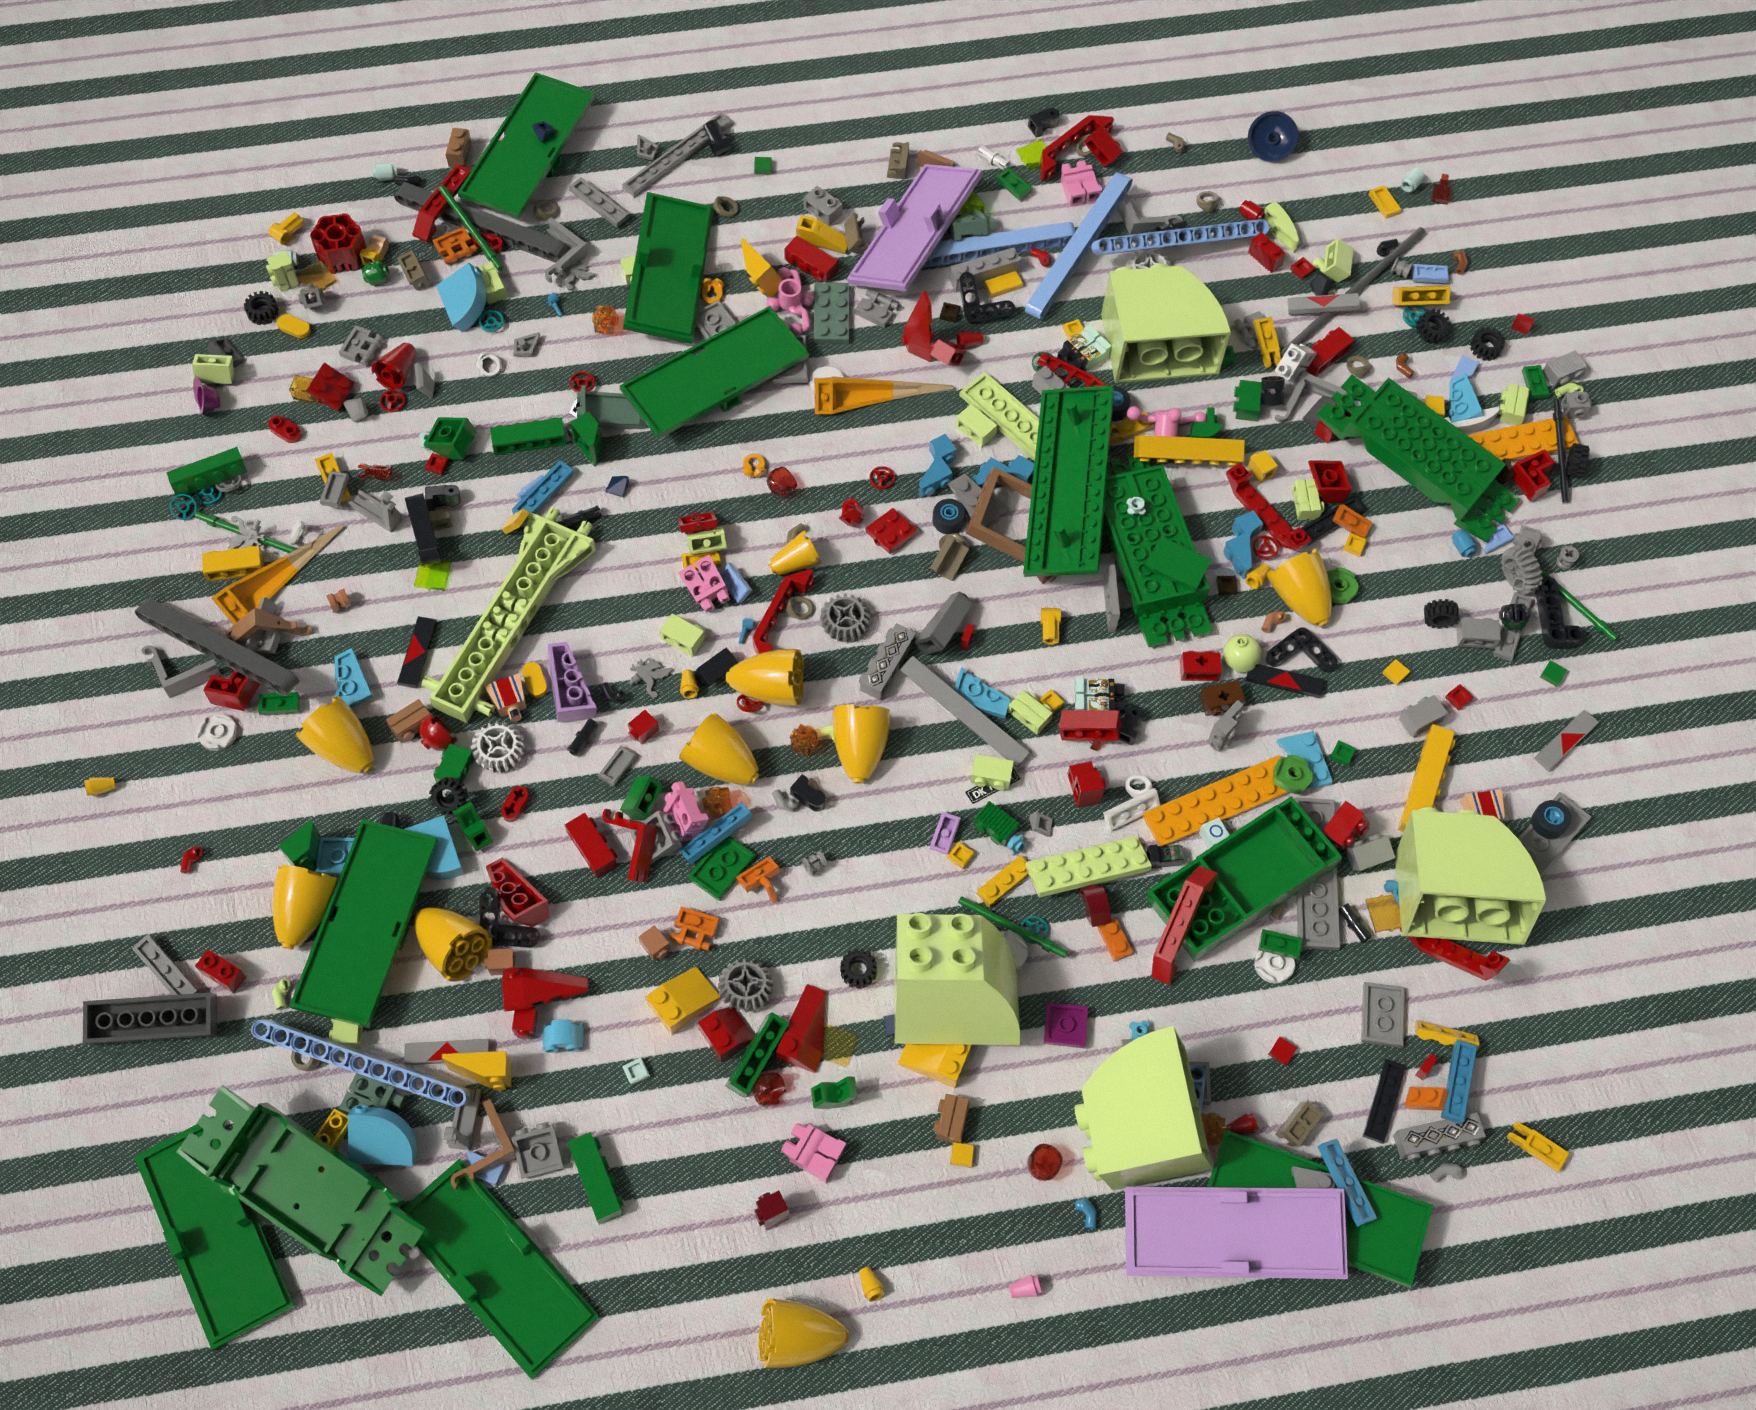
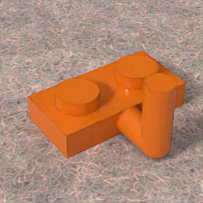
M770 856L736 877L738 883L747 893L762 884L768 893L770 901L776 902L778 900L773 884L769 879L781 871Z

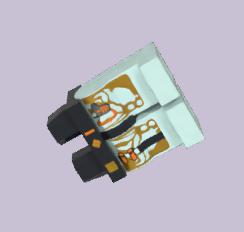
M1088 324L1081 333L1063 343V348L1058 352L1057 358L1064 362L1069 360L1070 365L1086 372L1087 369L1109 357L1112 345L1102 336L1099 337L1100 334Z
M1076 676L1075 710H1114L1124 713L1125 700H1115V696L1124 697L1125 684L1114 683V679L1094 680L1084 679L1083 676Z

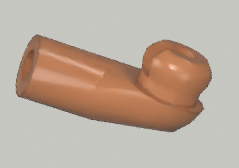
M1283 611L1269 613L1261 630L1265 633H1270L1273 625L1286 620V613Z

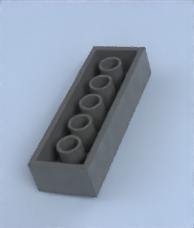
M211 992L83 1001V1044L98 1045L217 1036V994Z

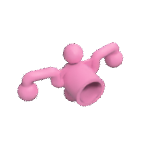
M782 267L778 270V275L783 279L779 284V300L771 297L767 300L766 306H771L774 311L782 307L793 315H802L803 325L793 323L789 328L794 335H801L810 329L808 311L802 307V304L805 306L812 305L814 296L809 292L803 293L801 296L799 272Z
M1135 406L1130 407L1127 411V417L1130 420H1139L1147 423L1155 422L1154 436L1178 437V425L1189 424L1193 421H1207V416L1203 412H1197L1194 416L1182 417L1181 411L1177 408H1172L1168 412L1157 410L1153 415L1141 414V410Z

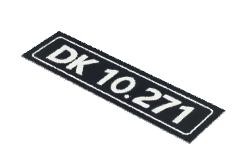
M1013 767L1010 785L1020 780ZM975 786L965 791L972 804H975L999 790L991 786Z

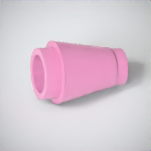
M1031 1274L1009 1285L1012 1298L1032 1297L1042 1293L1038 1275L1032 1276Z

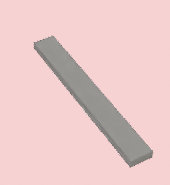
M722 112L709 120H717L722 132L732 126V121ZM703 125L623 183V189L635 198L710 141Z
M912 656L900 669V672L1005 759L1014 761L1013 765L1016 768L1030 754V752L915 657Z

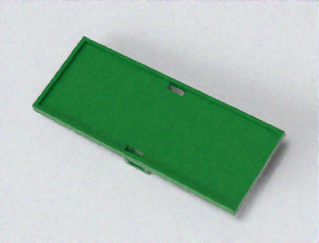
M535 72L458 191V197L520 218L546 175L554 176L562 163L560 153L595 98L594 92ZM545 121L556 132L545 142L541 143L532 125ZM504 132V138L501 141L499 140V138Z
M647 192L624 317V330L692 344L713 217V206Z
M768 306L621 384L620 390L656 438L660 439L717 407L726 412L741 404L744 392L809 358V353L773 308ZM704 348V351H703V352H701V353H699V354H697V355H695V356L693 355V353H695V352H697V351H699V350H701V349Z
M362 819L289 1007L291 1009L366 1028L370 1027L398 950L402 951L409 932L408 922L439 841L437 837ZM335 907L337 913L334 921L332 922L329 921V919Z
M196 1124L134 1156L163 1228V1235L171 1255L175 1258L210 1348L215 1351L295 1308V1305L254 1209L238 1199L233 1189L205 1176L177 1153L189 1133H193L197 1137L203 1135V1128ZM214 1139L212 1147L214 1149L220 1148V1140ZM247 1205L251 1217L245 1214L242 1206Z
M1225 1130L1207 1187L1295 1188V1179L1291 1171L1292 1166L1331 1173L1327 1166ZM1357 1178L1377 1219L1357 1227L1345 1204L1347 1265L1410 1288L1413 1283L1433 1205Z
M459 1158L401 1210L427 1227L416 1246L530 1379L533 1380L586 1331L599 1316L476 1176H474V1182L470 1181L469 1176L458 1179L456 1181L458 1185L457 1191L452 1187V1175L467 1167Z

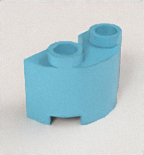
M569 1019L552 1020L551 1025L543 1024L542 1051L555 1053L558 1052V1048H566L568 1052L584 1049V1024L582 1022L571 1024Z

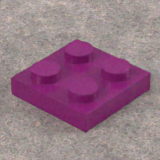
M1047 1002L1044 1044L1085 1048L1088 1006Z

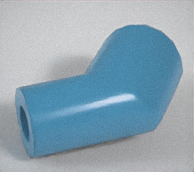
M1086 1198L1078 1199L1075 1202V1208L1083 1211L1086 1215L1085 1228L1096 1229L1097 1211Z

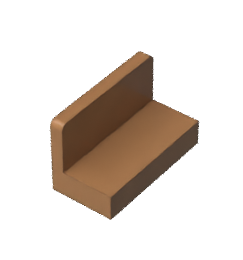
M920 150L918 152L917 165L923 167L924 164L954 167L955 161L928 150Z

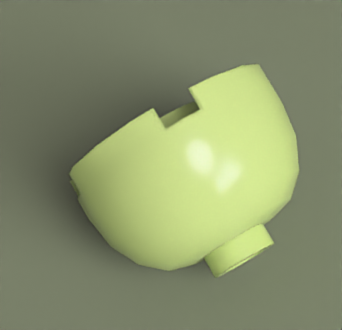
M1238 634L1226 642L1223 650V660L1228 668L1230 666L1236 672H1247L1253 670L1258 662L1260 663L1261 648L1258 641L1252 636Z

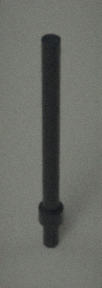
M1556 398L1553 400V421L1556 426L1562 503H1569L1563 431L1564 412H1562L1561 399Z

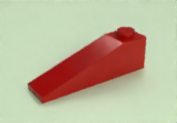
M924 291L904 327V334L901 336V340L909 353L928 362H933L934 357L930 355L932 351V345H930L931 338H933L930 324L932 323V307L927 292Z
M503 857L486 866L493 887L499 891L501 908L510 919L516 923L534 927L550 918L548 900Z
M525 967L505 969L502 976L504 1012L532 1008V1003L543 1001L546 1004L557 996L567 998L588 992V978Z
M809 984L806 985L777 1048L776 1057L778 1060L816 1073L823 1055L825 990Z

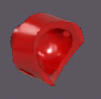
M849 498L842 504V514L839 519L847 526H851L854 523L860 525L865 518L862 514L864 507L853 498Z

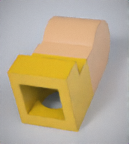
M373 235L367 247L360 252L363 265L370 263L369 259L372 262L382 261L388 250L389 240Z

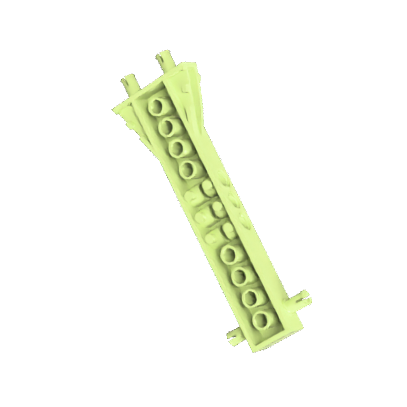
M550 507L544 518L529 512L516 564L441 681L429 675H426L422 681L423 687L434 691L430 696L433 708L465 723L469 721L475 710L489 717L492 716L495 705L482 700L486 694L484 685L494 681L557 579L573 570L583 561H586L596 551L594 539L587 537L593 528L589 522L586 524V521H582L576 532L555 523L561 514L557 508L553 511L554 507Z

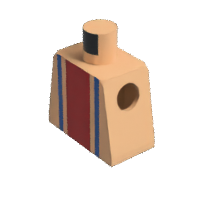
M520 673L484 685L488 697L493 705H495L501 717L509 715L512 722L522 718L520 711L527 707Z
M1501 789L1468 793L1460 801L1463 810H1473L1479 815L1494 816L1501 822L1505 819Z

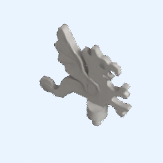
M578 261L575 265H571L563 270V275L567 274L568 276L565 286L568 290H572L573 286L570 283L574 281L575 277L589 280L595 277V273L586 272L588 266ZM557 272L554 273V275L563 276Z
M232 516L231 521L234 523L239 522V532L243 535L233 537L229 542L228 549L240 546L239 548L253 546L254 543L260 547L262 544L258 542V539L265 541L264 534L258 536L261 521L257 520L256 524L253 523L249 530L245 528L244 521L241 518Z
M651 658L646 659L649 663L646 662L644 666L642 665V659H640V661H637L639 668L635 667L634 664H632V668L630 667L631 671H637V673L631 677L632 680L629 684H637L643 679L647 683V693L652 698H656L658 694L655 691H651L653 679L662 680L664 677H668L672 668L658 669L661 668V665H658L660 661H655Z

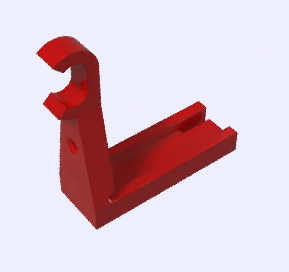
M604 809L602 814L604 822L637 830L627 880L647 882L658 826L623 818V812H616L615 819L612 820L610 817L611 809Z

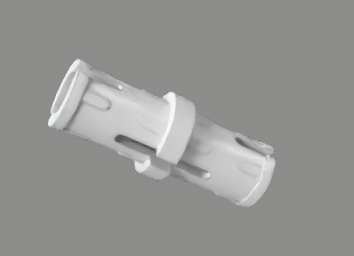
M984 145L979 147L978 150L980 151H977V154L988 160L989 164H994L1003 171L1009 167L1007 165H1010V162L999 156V153L991 151Z

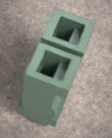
M974 210V213H958L948 227L947 232L955 241L961 240V235L982 234L984 236L988 235V230L996 229V220L991 218L990 213L983 214L980 210Z
M356 1073L349 1087L350 1092L347 1091L339 1110L348 1116L353 1106L361 1104L390 1110L393 1105L401 1109L406 1098L398 1093L395 1087Z

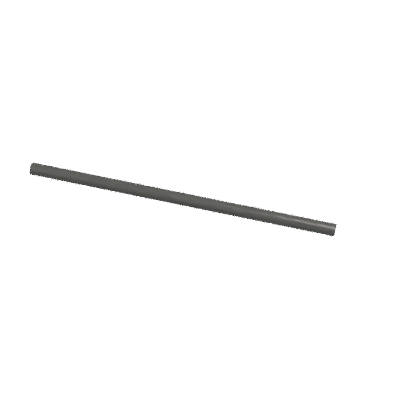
M1419 227L1345 294L1359 293L1395 261L1397 257L1425 234L1424 228ZM1337 311L1323 312L1280 351L1281 359L1291 343L1302 344Z

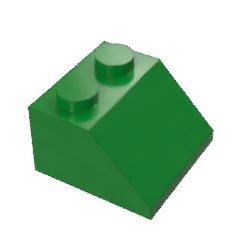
M588 411L572 420L570 425L574 443L590 463L596 466L602 446V433L599 429V420Z
M438 417L423 445L441 456L449 459L463 460L477 431L468 418Z
M310 820L278 847L291 866L313 871L317 862L321 836Z

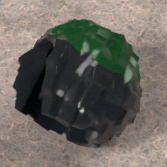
M1514 603L1502 606L1501 611H1499V618L1506 629L1522 631L1529 621L1530 614L1525 604Z

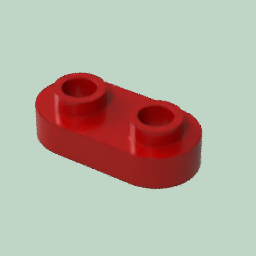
M274 416L268 421L270 431L284 441L296 443L301 439L302 434L299 427L286 418Z

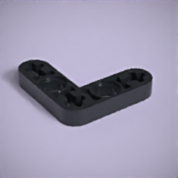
M965 272L959 277L958 284L964 315L969 323L1007 318L1015 312V305L1009 300L980 305L974 275L970 272ZM965 276H967V279L971 280L968 283L969 288L972 287L973 289H968L964 291V289L967 288L966 282H962ZM966 294H973L974 301L967 302L965 299ZM1005 305H1007V307H1011V310L1008 313L1004 310L1000 311V315H998L997 306H999V309L1004 308ZM986 308H993L995 311L994 316H987ZM980 309H982V315H977L975 319H973V317H969V314L972 311L974 313H980Z
M1304 627L1296 629L1272 647L1266 655L1267 664L1271 667H1278L1302 650L1326 673L1334 671L1338 662L1337 658ZM1299 635H1300V636H1303V635L1305 636V639H1304V638H1301L1300 640H1298V642H1296V640L1298 639ZM1291 644L1293 646V650L1288 651L1284 648L1283 645ZM1315 646L1319 648L1320 653L1315 654L1311 652L1310 647ZM1280 651L1281 654L1279 655L1278 659L1271 658L1272 656L1275 657L1276 655H1278ZM1325 661H1326V662H1329V661H1330V662H1331V665H1330V664L1326 665V664H1325Z
M487 887L482 891L479 898L480 926L487 932L489 926H492L491 934L493 937H490L492 945L527 948L536 946L540 939V932L534 927L500 924L499 891L494 887ZM487 894H491V897L493 898L491 901V905L489 906V897H486ZM485 912H492L495 915V919H487ZM505 933H514L515 939H507ZM531 934L533 940H529V937H527V935Z

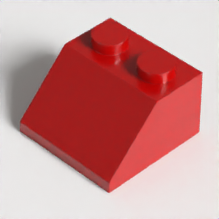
M1309 460L1308 464L1317 491L1326 503H1343L1352 491L1343 462Z
M734 1007L716 1010L697 1022L699 1031L721 1063L749 1045L754 1037Z

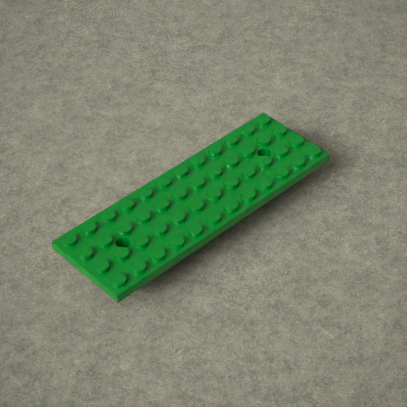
M1113 385L1042 390L1023 569L1024 577L1099 574L1114 399Z

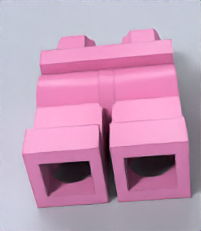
M1085 160L1077 162L1076 168H1071L1069 163L1062 165L1061 183L1069 207L1084 204V201L1085 203L1096 202L1102 193V188L1097 183L1092 165H1087ZM1079 197L1077 201L1073 200V198Z
M710 555L695 562L704 580L700 578L693 564L678 572L698 606L702 607L706 613L715 608L711 602L718 597L721 604L730 600L727 592L729 590Z
M683 781L675 782L671 786L673 792L666 794L664 797L667 805L663 811L670 813L674 817L675 822L673 826L682 835V840H680L682 843L691 841L699 835L709 818L706 813L701 814L696 804L697 798L694 795V789L686 788Z
M796 1123L791 1134L799 1138V1142L795 1145L786 1140L781 1152L790 1158L789 1162L796 1164L801 1169L826 1183L835 1168V1164H837L844 1152L846 1143L825 1134L810 1124L806 1127Z

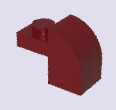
M1093 884L1078 888L1079 895L1085 903L1086 918L1090 925L1096 927L1111 923L1110 907L1103 886Z

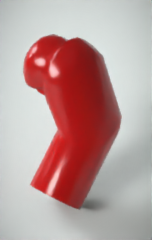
M1036 248L1031 249L1030 256L1038 258L1042 266L1047 267L1051 264L1048 252Z
M200 846L192 847L183 854L181 873H191L192 863L203 855V849Z

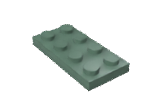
M815 282L814 343L849 344V283Z

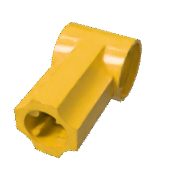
M296 212L292 213L280 224H272L268 234L281 245H286L291 240L292 234L305 224L304 220Z
M1041 608L1043 643L1047 645L1059 643L1061 608Z

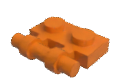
M464 227L432 240L440 256L448 254L447 257L443 258L445 264L455 263L458 261L457 259L464 256L469 257L472 255L471 253L477 251L475 245L468 247L472 240ZM459 248H462V250H460V251H458V252H456V253L453 252V251H455V250H457V249H459Z
M681 906L674 926L681 930L679 934L672 932L670 940L677 941L679 945L693 946L694 949L699 951L701 949L709 951L711 943L704 942V938L709 937L713 939L719 918ZM688 931L698 934L697 939L686 936Z

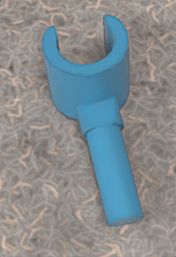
M553 292L548 296V304L553 306L559 317H561L563 314L557 305L559 297Z
M743 619L742 633L738 643L743 644L747 629L753 630V619Z
M1386 880L1384 890L1385 892H1392L1399 906L1398 883L1395 880Z

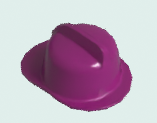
M194 377L193 390L200 409V415L202 416L203 412L219 408L221 406L220 397L213 387L202 385L199 377Z

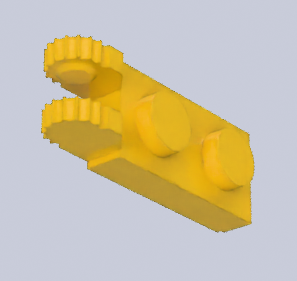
M1272 317L1256 319L1253 323L1261 355H1263L1264 366L1266 368L1271 367L1269 353H1273L1274 363L1278 366L1281 361L1280 347Z
M1127 418L1114 425L1112 424L1111 434L1115 432L1116 434L1110 437V444L1121 440L1124 441L1146 432L1154 427V423L1139 420L1133 421Z
M1515 1122L1513 1125L1514 1129L1527 1136V1138L1524 1140L1515 1133L1510 1132L1507 1135V1139L1515 1145L1521 1146V1149L1556 1172H1559L1567 1160L1569 1152L1534 1129L1531 1130L1523 1124Z

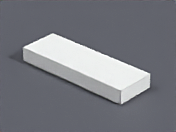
M1153 788L1103 812L1107 829L1112 831L1143 816L1144 812L1160 806L1157 790Z

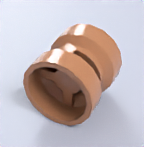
M345 589L339 590L336 594L326 595L333 613L339 611L342 607L347 608L351 606Z

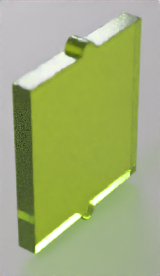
M1040 139L1016 149L1021 162L1026 165L1029 171L1040 167L1042 150L1046 148V145Z
M442 560L441 564L424 568L420 561L414 587L425 588L429 591L432 589L445 591L452 562Z

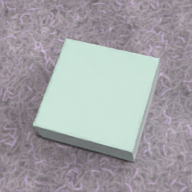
M641 1057L622 1066L631 1086L650 1078V1074Z

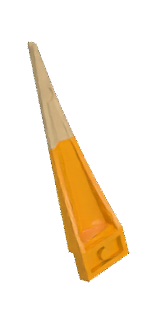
M836 376L814 378L815 415L835 414L894 399L950 390L954 386Z
M343 525L228 585L211 598L228 620L235 625L254 608H259L262 597H267L270 600L343 528Z

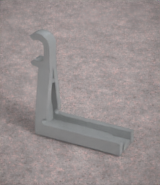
M1128 194L1125 195L1118 206L1129 235L1153 230L1163 224L1169 225L1171 221L1177 219L1182 220L1178 215L1141 217L1139 220Z
M551 217L546 221L550 227L547 233L563 241L570 250L545 271V279L552 283L551 275L557 272L563 275L564 269L587 256V243Z
M1303 372L1288 403L1281 405V408L1287 411L1286 415L1280 416L1278 414L1275 415L1274 419L1280 423L1286 422L1304 389L1320 396L1332 397L1336 391L1342 395L1347 393L1336 385Z
M361 490L358 491L359 497L356 496L353 502L350 500L348 503L349 507L389 532H392L403 520L401 514L395 508L396 504L391 501L393 496L386 491L379 497L381 503Z
M148 645L141 649L145 655L153 653L154 656L146 662L148 666L155 667L160 682L169 698L209 681L212 675H222L214 659L169 678L155 647Z
M468 1089L471 1093V1100L464 1106L456 1107L452 1127L446 1126L443 1140H446L449 1148L471 1150L482 1094L481 1089ZM459 1091L457 1101L461 1103L463 1094Z

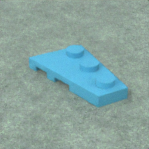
M1467 374L1450 381L1449 400L1451 401V409H1449L1451 423L1484 416V412Z
M351 648L335 656L336 696H340L350 708L373 698L374 696L355 651Z
M961 667L954 690L980 712L1005 719L1011 699L993 687L985 685L981 682V679L976 676L973 677L967 673V670Z
M1314 731L1277 739L1276 743L1285 750L1287 756H1299L1309 764L1308 768L1313 773V779L1310 783L1312 789L1332 785L1333 781Z

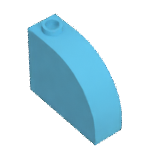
M467 263L436 285L452 326L461 332H464L476 322L486 302V286L482 278L483 273L479 267H474L470 263Z
M444 815L404 829L437 837L439 840L426 877L444 880L464 875Z
M364 1104L353 1106L348 1114V1159L354 1163L413 1166L417 1158V1142L409 1124L402 1117L387 1109L368 1107Z

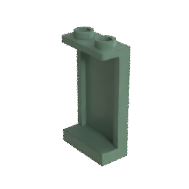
M581 385V391L577 392V402L580 403V407H577V417L589 411L592 416L597 417L600 426L645 429L646 423L624 394L585 391V385Z

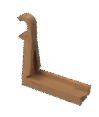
M254 608L226 631V638L240 645L258 629L306 636L311 633V625H307L304 628L298 627L296 621L289 622L264 610Z
M490 1099L483 1102V1105L503 1147V1151L498 1149L476 1163L454 1173L451 1177V1184L456 1191L458 1190V1185L456 1184L458 1179L469 1176L470 1181L474 1182V1176L516 1159L515 1151L496 1113V1108Z

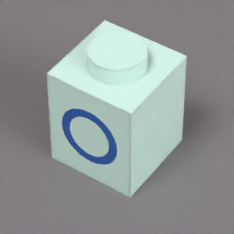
M1220 818L1203 824L1199 831L1208 849L1229 836Z

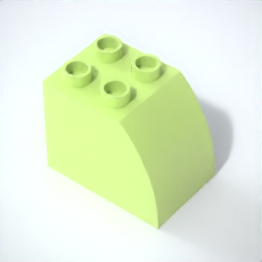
M1155 264L1150 268L1133 269L1124 266L1109 272L1101 316L1106 341L1112 345L1109 356L1115 383L1219 374L1231 331L1221 305L1204 283L1180 265L1167 266L1166 264Z
M1424 807L1411 811L1395 854L1402 936L1525 945L1546 902V896L1537 867L1519 839L1496 817L1479 815L1473 810L1447 813L1439 812L1432 807Z
M897 914L894 974L895 1043L1020 1045L1015 958L1005 937L986 918L981 915Z
M1174 1026L1150 1032L1121 1047L1094 1071L1083 1086L1082 1095L1084 1103L1075 1105V1114L1080 1131L1085 1130L1087 1138L1092 1140L1091 1146L1083 1147V1155L1089 1173H1094L1096 1181L1104 1180L1114 1191L1125 1187H1133L1213 1169L1186 1047Z

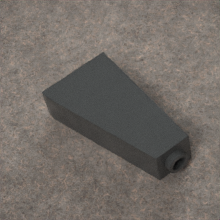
M960 591L951 594L913 641L925 655L941 651L945 648L973 605L969 601L968 596Z

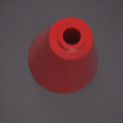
M402 343L376 360L371 367V372L376 374L378 383L390 390H394V388L401 389L416 357L415 347L410 343Z

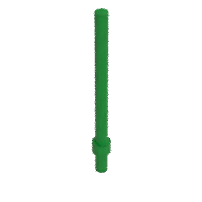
M444 185L440 186V192L485 252V257L488 261L494 263L498 271H501L504 267L498 260L495 251L490 249Z
M199 511L195 513L194 517L207 522V525L212 527L218 526L243 535L239 532V526L220 520L219 517L212 514L207 515ZM264 537L265 541L258 539L260 543L287 553L297 550V548L268 537Z
M1540 567V570L1542 571L1541 576L1543 578L1547 576L1551 577ZM1557 582L1559 594L1594 624L1596 630L1600 633L1603 632L1613 642L1619 637L1608 627L1604 620L1598 619Z
M963 896L958 901L962 906L1041 946L1048 953L1051 951L1062 958H1065L1068 953L1067 950L1055 945L1054 941L1048 938L1045 940Z

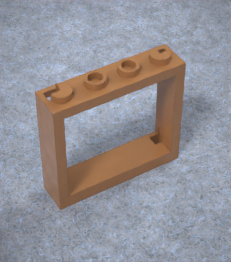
M993 467L986 476L965 534L1024 562L1026 547L980 524L996 482L1031 499L1032 485Z

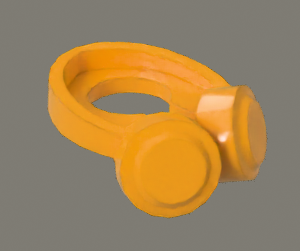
M710 278L702 280L703 301L707 305L718 300L721 301L722 288L724 287L722 280L718 278L713 281ZM712 287L717 294L715 298L707 297Z
M757 453L747 455L743 461V474L748 477L762 476L766 472L764 458ZM753 458L759 460L755 471H752V466L749 464L750 459Z

